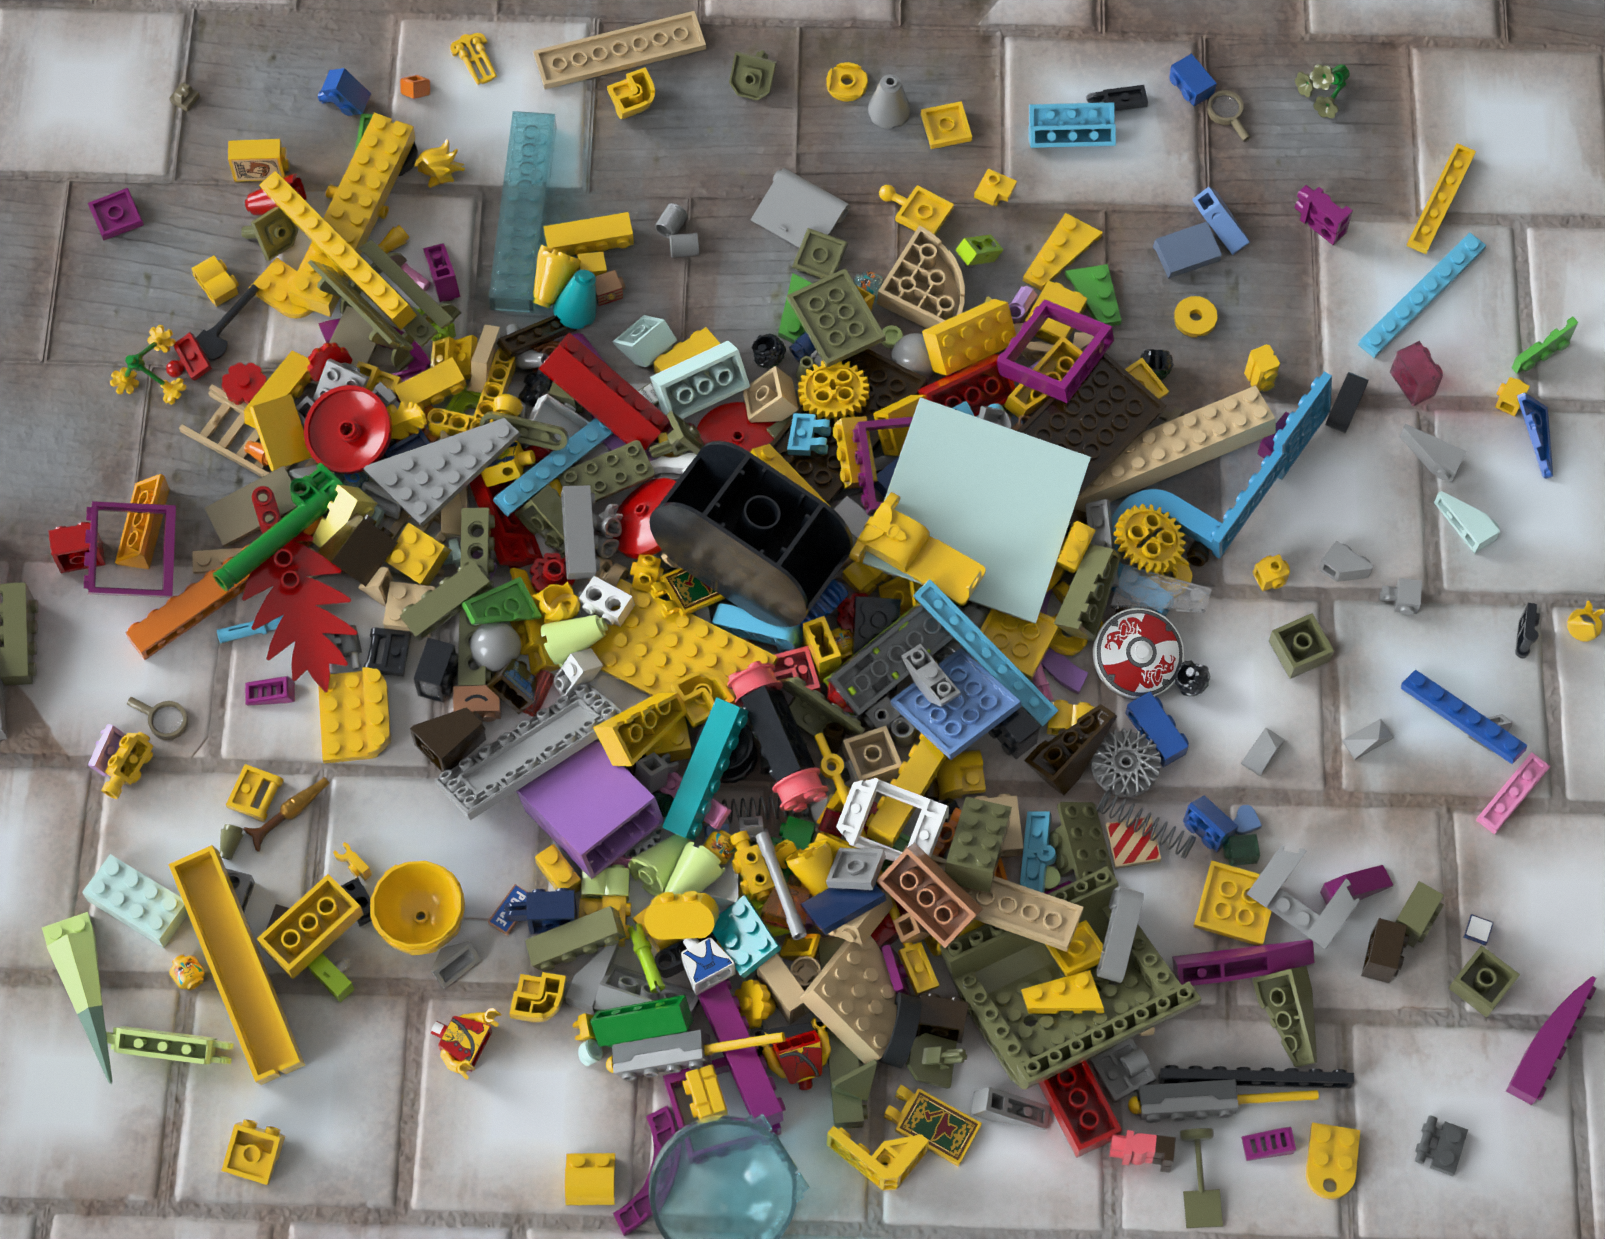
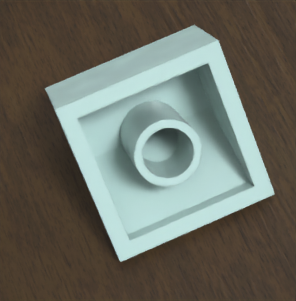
M643 315L612 342L635 365L648 367L653 364L659 355L668 352L677 339L664 319Z

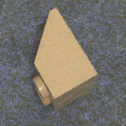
M777 366L753 381L749 388L743 390L747 416L750 422L783 421L799 410L793 380Z

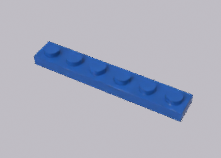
M1413 671L1402 682V690L1509 763L1513 764L1526 751L1527 744L1419 671Z

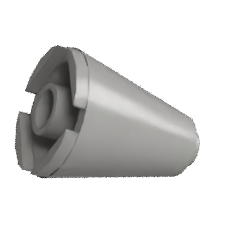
M891 74L884 76L880 80L868 105L871 121L880 128L893 129V127L898 125L900 127L908 120L910 114V105L901 80Z

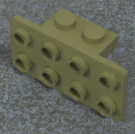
M635 440L567 469L558 478L562 487L590 485L591 493H595V502H598L653 478L655 472L640 441Z
M801 678L779 679L783 684L782 688L794 696L789 703V708L798 728L815 739V735L823 733V729L828 723L842 725L847 735L863 734L865 729L860 726L861 722L858 719L843 714V709L840 706L825 701V696L822 693L807 688V683Z
M1060 802L1057 804L1062 825L1050 832L1049 839L1057 855L1055 862L1060 877H1068L1075 872L1076 880H1079L1106 866L1115 877L1095 804L1093 802Z

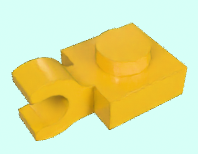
M344 842L343 847L346 849V853L340 855L335 850L333 851L335 858L340 862H348L350 872L356 878L361 876L366 881L372 876L369 866L351 850L349 844Z

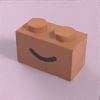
M487 685L453 686V712L467 707L472 713L476 711L485 722L501 719V699Z

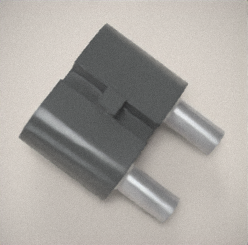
M350 625L354 630L357 631L356 625ZM358 632L357 635L322 633L341 651L343 656H346V658L351 657L354 670L361 668L358 654L362 653ZM329 663L330 673H339L337 665Z

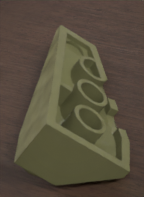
M548 484L514 514L533 535L537 533L546 540L545 545L549 548L554 547L558 549L561 558H565L562 501L559 493Z
M1307 966L1253 978L1258 1003L1262 1009L1266 1010L1271 1020L1269 1022L1272 1028H1276L1282 1039L1281 1044L1294 1067L1317 1063L1313 993Z

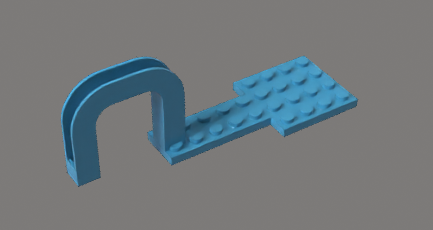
M1324 371L1321 377L1317 376L1314 379L1309 394H1304L1298 403L1299 408L1296 412L1292 411L1289 414L1284 429H1279L1273 438V453L1271 456L1267 455L1261 463L1262 468L1258 474L1254 473L1248 482L1249 487L1246 491L1242 490L1236 498V505L1233 509L1229 508L1223 517V523L1170 492L1148 489L1132 494L1119 505L1111 516L1113 533L1116 531L1114 526L1118 522L1119 517L1127 509L1131 510L1134 505L1139 508L1141 504H1144L1147 509L1152 504L1155 511L1161 507L1162 514L1169 512V519L1176 518L1174 525H1181L1179 531L1211 549L1212 555L1220 559L1276 479L1282 480L1329 415L1331 411L1332 375ZM1115 544V551H1117L1121 545ZM1119 562L1117 569L1119 586L1112 587L1111 590L1139 608L1153 610L1165 617L1174 605V596Z

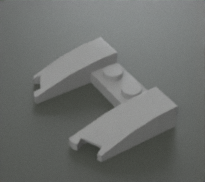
M1281 846L1250 888L1247 895L1326 949L1360 899L1354 900L1347 888L1351 883L1348 879H1345L1320 915L1315 913L1281 889L1307 851L1299 848V853L1284 851L1285 846Z

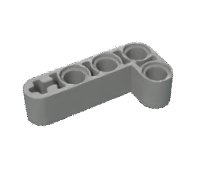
M1121 886L1113 890L1109 903L1112 913L1098 964V977L1119 983L1122 982L1143 904L1144 893Z

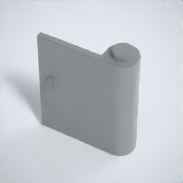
M783 168L775 173L773 177L774 182L752 216L751 221L800 248L807 228L830 235L837 222L841 223L847 216L850 204Z

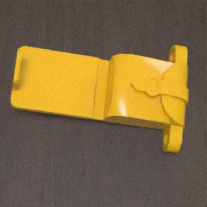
M891 492L864 525V530L855 541L849 558L858 563L867 551L903 573L910 575L922 584H925L930 579L951 601L961 606L965 605L986 573L985 567L940 540L934 539L930 536V532L925 526L895 510L900 501V496Z

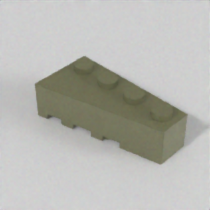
M1089 544L1054 622L1055 625L1070 636L1091 641L1096 640L1121 559V555L1117 551Z
M26 582L0 584V593L3 597V603H0V616L4 626H0L1 644H4V647H0V678L5 686L33 684V676L37 674L36 663L33 662L34 655H37V643L34 641V634L38 633V624L35 620V613H38V601L33 598Z

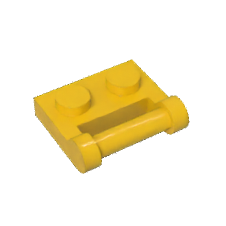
M245 764L229 796L226 807L251 816L258 821L265 822L268 816V808L278 787L282 786L284 779ZM264 781L269 782L270 784L259 808H253V804Z

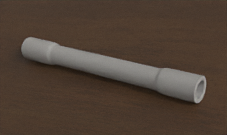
M767 831L761 832L756 835V840L761 854L765 858L781 901L791 935L794 940L802 939L807 934L776 857L770 834Z

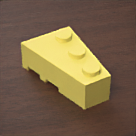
M337 485L336 491L338 495L334 502H329L327 507L330 509V512L326 519H321L312 542L321 548L356 513L362 517L365 514L371 517L378 503L358 487Z

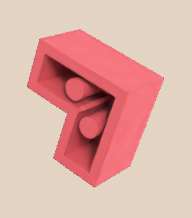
M808 646L775 654L778 657V661L773 672L777 680L799 677L807 683V688L821 693Z

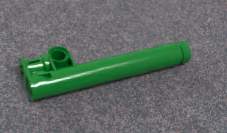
M318 463L316 465L317 469L309 476L305 475L303 478L294 479L290 483L292 502L297 507L224 564L222 568L213 573V578L224 591H229L234 587V584L239 583L330 510L327 506L330 501L334 502L338 495L336 491L337 485L344 484L326 466ZM300 490L305 491L304 493H301V494L296 493V492H298V491H300Z

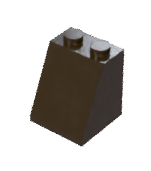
M356 513L318 552L366 587L398 542L392 538L394 534L384 526L381 530L375 526L377 521L367 514L362 517Z
M467 707L418 723L410 728L414 745L441 772L456 767L462 759L470 755L486 740V729L482 723L484 722L483 718L476 711L472 713Z

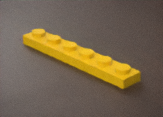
M1456 143L1408 240V247L1427 254L1475 156V150Z

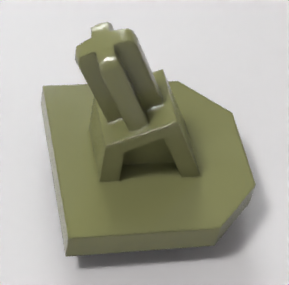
M764 50L757 52L755 56L736 51L729 83L738 96L759 100L771 92L777 62L768 60V54Z
M274 207L252 221V226L242 227L241 235L246 239L257 238L265 260L270 261L294 245L298 228L280 208Z
M671 410L667 417L674 430L667 435V441L649 448L652 458L655 459L670 452L677 456L690 450L697 455L704 446L700 438V432L695 426H690Z
M923 1033L914 1039L906 1066L916 1081L949 1089L951 1088L954 1064L963 1063L964 1060H967L966 1050L962 1048L956 1049L957 1041Z

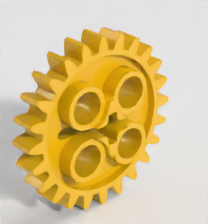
M821 361L820 367L813 364V371L806 369V376L801 375V382H798L800 405H803L804 411L809 410V414H817V420H820L822 417H825L827 420L833 418L836 423L838 418H846V415L855 417L854 411L861 413V406H866V400L869 399L868 378L864 377L863 370L858 371L857 365L850 368L849 361L845 365H842L841 361L826 368L823 361Z
M1141 504L1139 508L1134 505L1131 510L1127 509L1119 517L1118 522L1114 526L1116 531L1113 535L1118 537L1114 543L1121 545L1117 550L1118 552H1125L1123 559L1130 558L1131 566L1134 563L1138 564V570L1145 567L1147 573L1152 568L1156 574L1160 570L1166 572L1168 568L1172 569L1185 551L1183 546L1186 542L1181 540L1185 534L1178 532L1181 525H1174L1176 518L1169 519V512L1162 514L1161 507L1155 511L1152 504L1147 509L1144 504ZM1162 529L1155 537L1149 539L1157 530ZM1149 539L1141 548H1137L1144 540Z

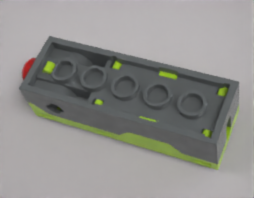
M918 602L823 680L828 686V702L840 706L843 712H848L851 716L860 715L910 674L902 659L903 654L921 644L932 656L954 637Z

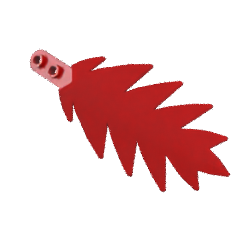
M259 486L253 491L251 498L263 534L281 520V515L273 491L269 487ZM260 494H265L267 500L262 502L258 497ZM267 515L273 516L274 521L272 523L265 521ZM301 532L250 573L242 600L246 601L273 586L263 601L252 625V630H256L283 615L271 640L266 659L270 661L295 642L291 662L292 680L296 681L304 672L308 671L324 692H328L330 679L329 663L347 666L348 662L341 651L322 633L357 635V631L332 613L316 606L349 603L351 598L318 580L306 577L338 574L342 570L324 556L303 544L295 542L313 541V537Z

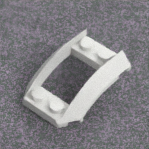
M877 778L853 782L836 826L849 842V845L860 849H882L886 855L885 859L893 862L903 853L860 836L878 792L922 809L908 847L915 842L931 858L945 819H948L949 806Z

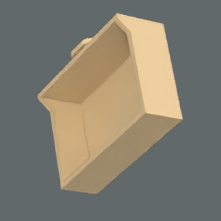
M484 325L471 360V379L467 387L468 391L482 393L495 353L500 348L496 344L498 338H500V327Z

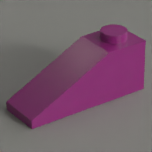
M444 243L423 248L439 302L452 301L455 298L461 297L456 276Z
M1379 865L1345 874L1324 883L1320 894L1327 905L1345 879H1348L1351 885L1347 888L1354 900L1357 898L1362 900L1393 887V883L1384 866Z

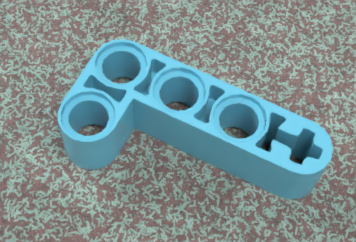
M728 604L718 605L711 623L737 637L775 645L779 653L801 648L803 643V630L800 624L793 627L771 625L753 617L740 607Z

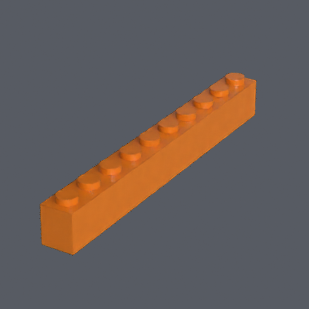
M321 516L303 532L313 537L321 519L324 517ZM295 541L306 547L313 543L312 541ZM229 557L228 559H226L222 563V566L226 564L229 560H231L233 557ZM219 568L207 572L202 580L187 586L180 595L171 597L160 609L152 610L147 615V618L141 622L132 624L128 631H126L129 641L142 658L146 660L244 592L249 575L239 583L234 584V587L229 591H224L213 578V573Z

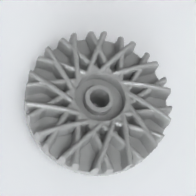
M1123 728L1120 732H1117V729L1113 733L1108 732L1091 759V770L1096 782L1105 791L1110 790L1113 795L1118 794L1119 797H1134L1145 793L1156 782L1161 768L1160 752H1157L1156 744H1152V739L1150 741L1146 739L1145 733L1140 735V731L1134 733L1131 728L1128 731Z

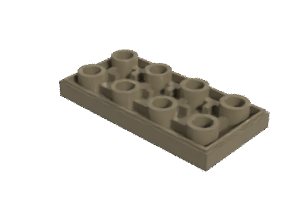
M346 306L329 343H337L340 348L345 347L353 360L351 364L357 366L358 361L369 364L378 345L369 339V335L374 328L354 308ZM312 379L311 384L317 387L319 381Z
M284 466L205 507L224 547L261 529L251 498L253 491L257 487L266 486L273 491L281 518L297 507L291 499L290 483L292 479ZM260 494L258 497L262 502L267 500L265 494ZM267 515L265 521L272 523L274 518L271 515Z

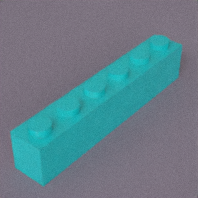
M716 697L662 828L694 841L702 831L704 817L711 809L714 793L720 788L722 774L729 766L732 750L738 745L740 731L747 723L748 710Z

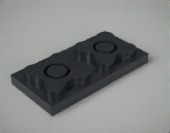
M855 597L852 656L900 618L901 599ZM895 685V686H894L892 689H890V690H894V691H895L896 688H897V685Z

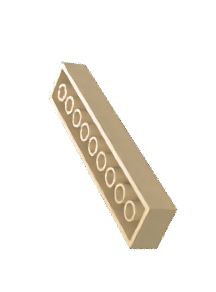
M1255 385L1144 431L1077 498L1074 509L1086 512L1085 504L1103 499H1107L1110 502L1275 434V417Z

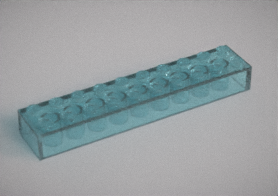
M513 111L489 290L491 310L534 313L535 303L533 301L535 297H533L537 257L543 242V226H545L557 129L555 114Z

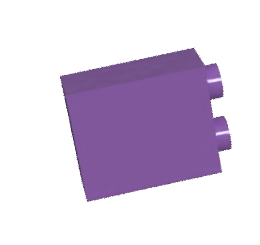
M597 740L516 791L525 812L591 879L664 823L655 797L624 766H613L603 746Z

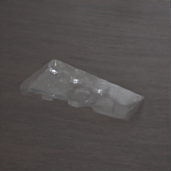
M1124 564L1119 579V586H1117L1111 602V608L1128 607L1130 609L1151 608L1161 611L1163 609H1173L1183 612H1205L1212 589L1153 572L1147 573L1146 570H1138L1136 567Z

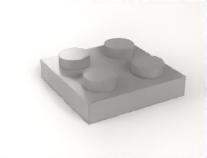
M839 848L826 880L828 888L873 890L886 857L884 850Z

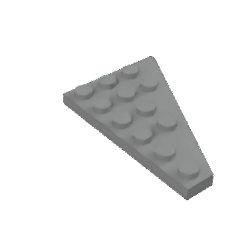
M505 418L366 465L363 469L423 527L521 435Z

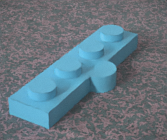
M1027 811L1020 885L1044 893L1046 868L1048 865L1053 864L1057 858L1055 849L1049 845L1052 815L1050 811Z

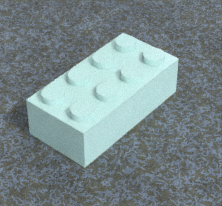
M729 341L650 377L662 412L667 416L672 410L681 419L750 387L739 350Z
M111 854L82 891L88 902L162 948H165L188 916L181 897Z

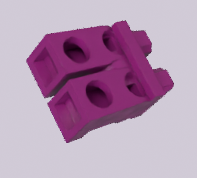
M1305 185L1298 192L1297 197L1299 200L1294 207L1301 213L1300 221L1304 224L1308 222V225L1314 231L1334 245L1347 233L1353 210L1347 206L1341 209L1331 201L1329 195L1323 193L1324 190L1318 187L1314 191Z

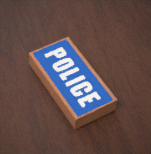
M514 884L488 920V924L508 936L518 921L509 922L505 920L506 911L504 910V905L508 902H526L527 891Z

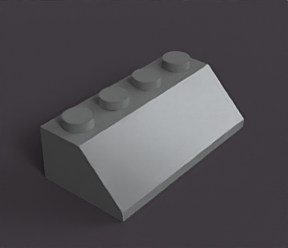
M612 964L599 984L593 1008L605 1010L686 995L692 1017H694L699 999L694 991L663 981L665 984L664 990L660 991L659 987L656 986L658 993H651L645 974Z

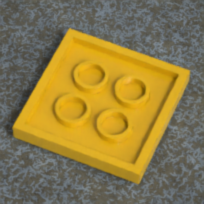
M991 609L980 630L1028 679L1032 680L1059 627L1054 624L1055 618L1039 612L1036 624Z
M1211 860L1193 927L1256 946L1263 945L1271 910L1247 895L1260 874Z

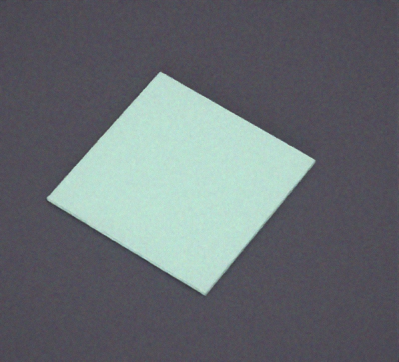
M920 397L885 499L891 492L899 495L900 501L895 510L925 526L929 530L930 536L934 539L940 540L985 567L986 573L969 598V601L1036 624L1091 457ZM866 552L863 564L920 583L910 575Z

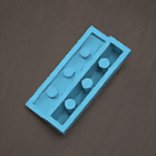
M1114 102L1029 104L1028 133L1030 148L1116 146Z

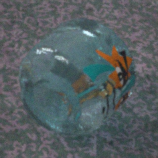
M866 270L861 275L857 274L853 282L858 287L875 295V301L884 279Z

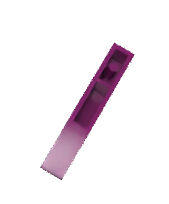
M1311 939L1172 956L1175 977L1181 985L1190 982L1192 986L1252 978L1315 963L1313 940Z
M1594 976L1574 990L1557 1007L1537 1032L1526 1049L1506 1092L1530 1105L1536 1099L1541 1101L1547 1090L1543 1085L1546 1079L1551 1080L1555 1074L1557 1067L1553 1065L1556 1059H1562L1567 1049L1563 1045L1566 1039L1571 1040L1577 1029L1573 1025L1576 1019L1581 1020L1587 1007L1583 1006L1586 999L1591 1000L1597 987L1593 986L1596 980Z

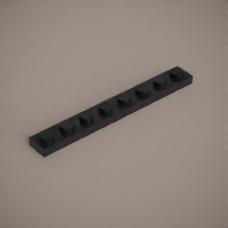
M1167 1065L1160 1069L1158 1084L1235 1079L1236 1086L1350 1089L1354 1083V1073H1347V1070L1336 1069L1332 1072H1323L1322 1069H1310L1308 1072H1302L1297 1068L1275 1071L1271 1067L1261 1068L1260 1070H1251L1249 1067L1227 1070L1224 1066H1216L1212 1069H1203L1202 1066H1190L1188 1069H1179V1066Z

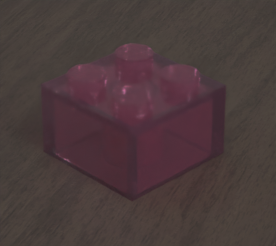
M1420 341L1397 351L1390 369V374L1412 406L1435 396L1443 377L1441 367L1435 364L1431 358L1430 351Z

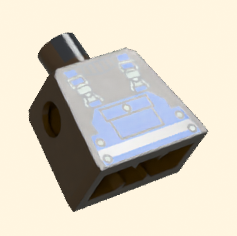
M512 659L495 674L487 687L515 712L520 714L535 701L537 679L527 670L525 662Z

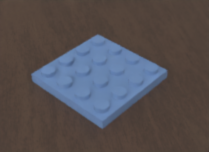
M962 648L938 664L961 692V695L941 707L929 702L914 682L890 700L891 705L950 760L1022 707L1021 701Z

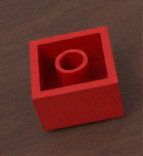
M81 522L76 526L70 527L59 526L54 530L48 531L51 555L60 573L89 568V566H84L85 552H89L90 543H85L86 530H90L89 522ZM99 533L97 535L96 567L106 565L103 543Z

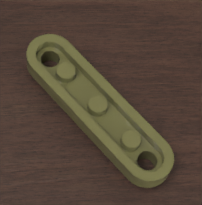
M494 411L487 412L480 420V426L490 423V419L497 421L505 418L519 431L521 436L516 441L552 450H561L569 441L568 432L560 426ZM559 434L561 440H557L554 435Z

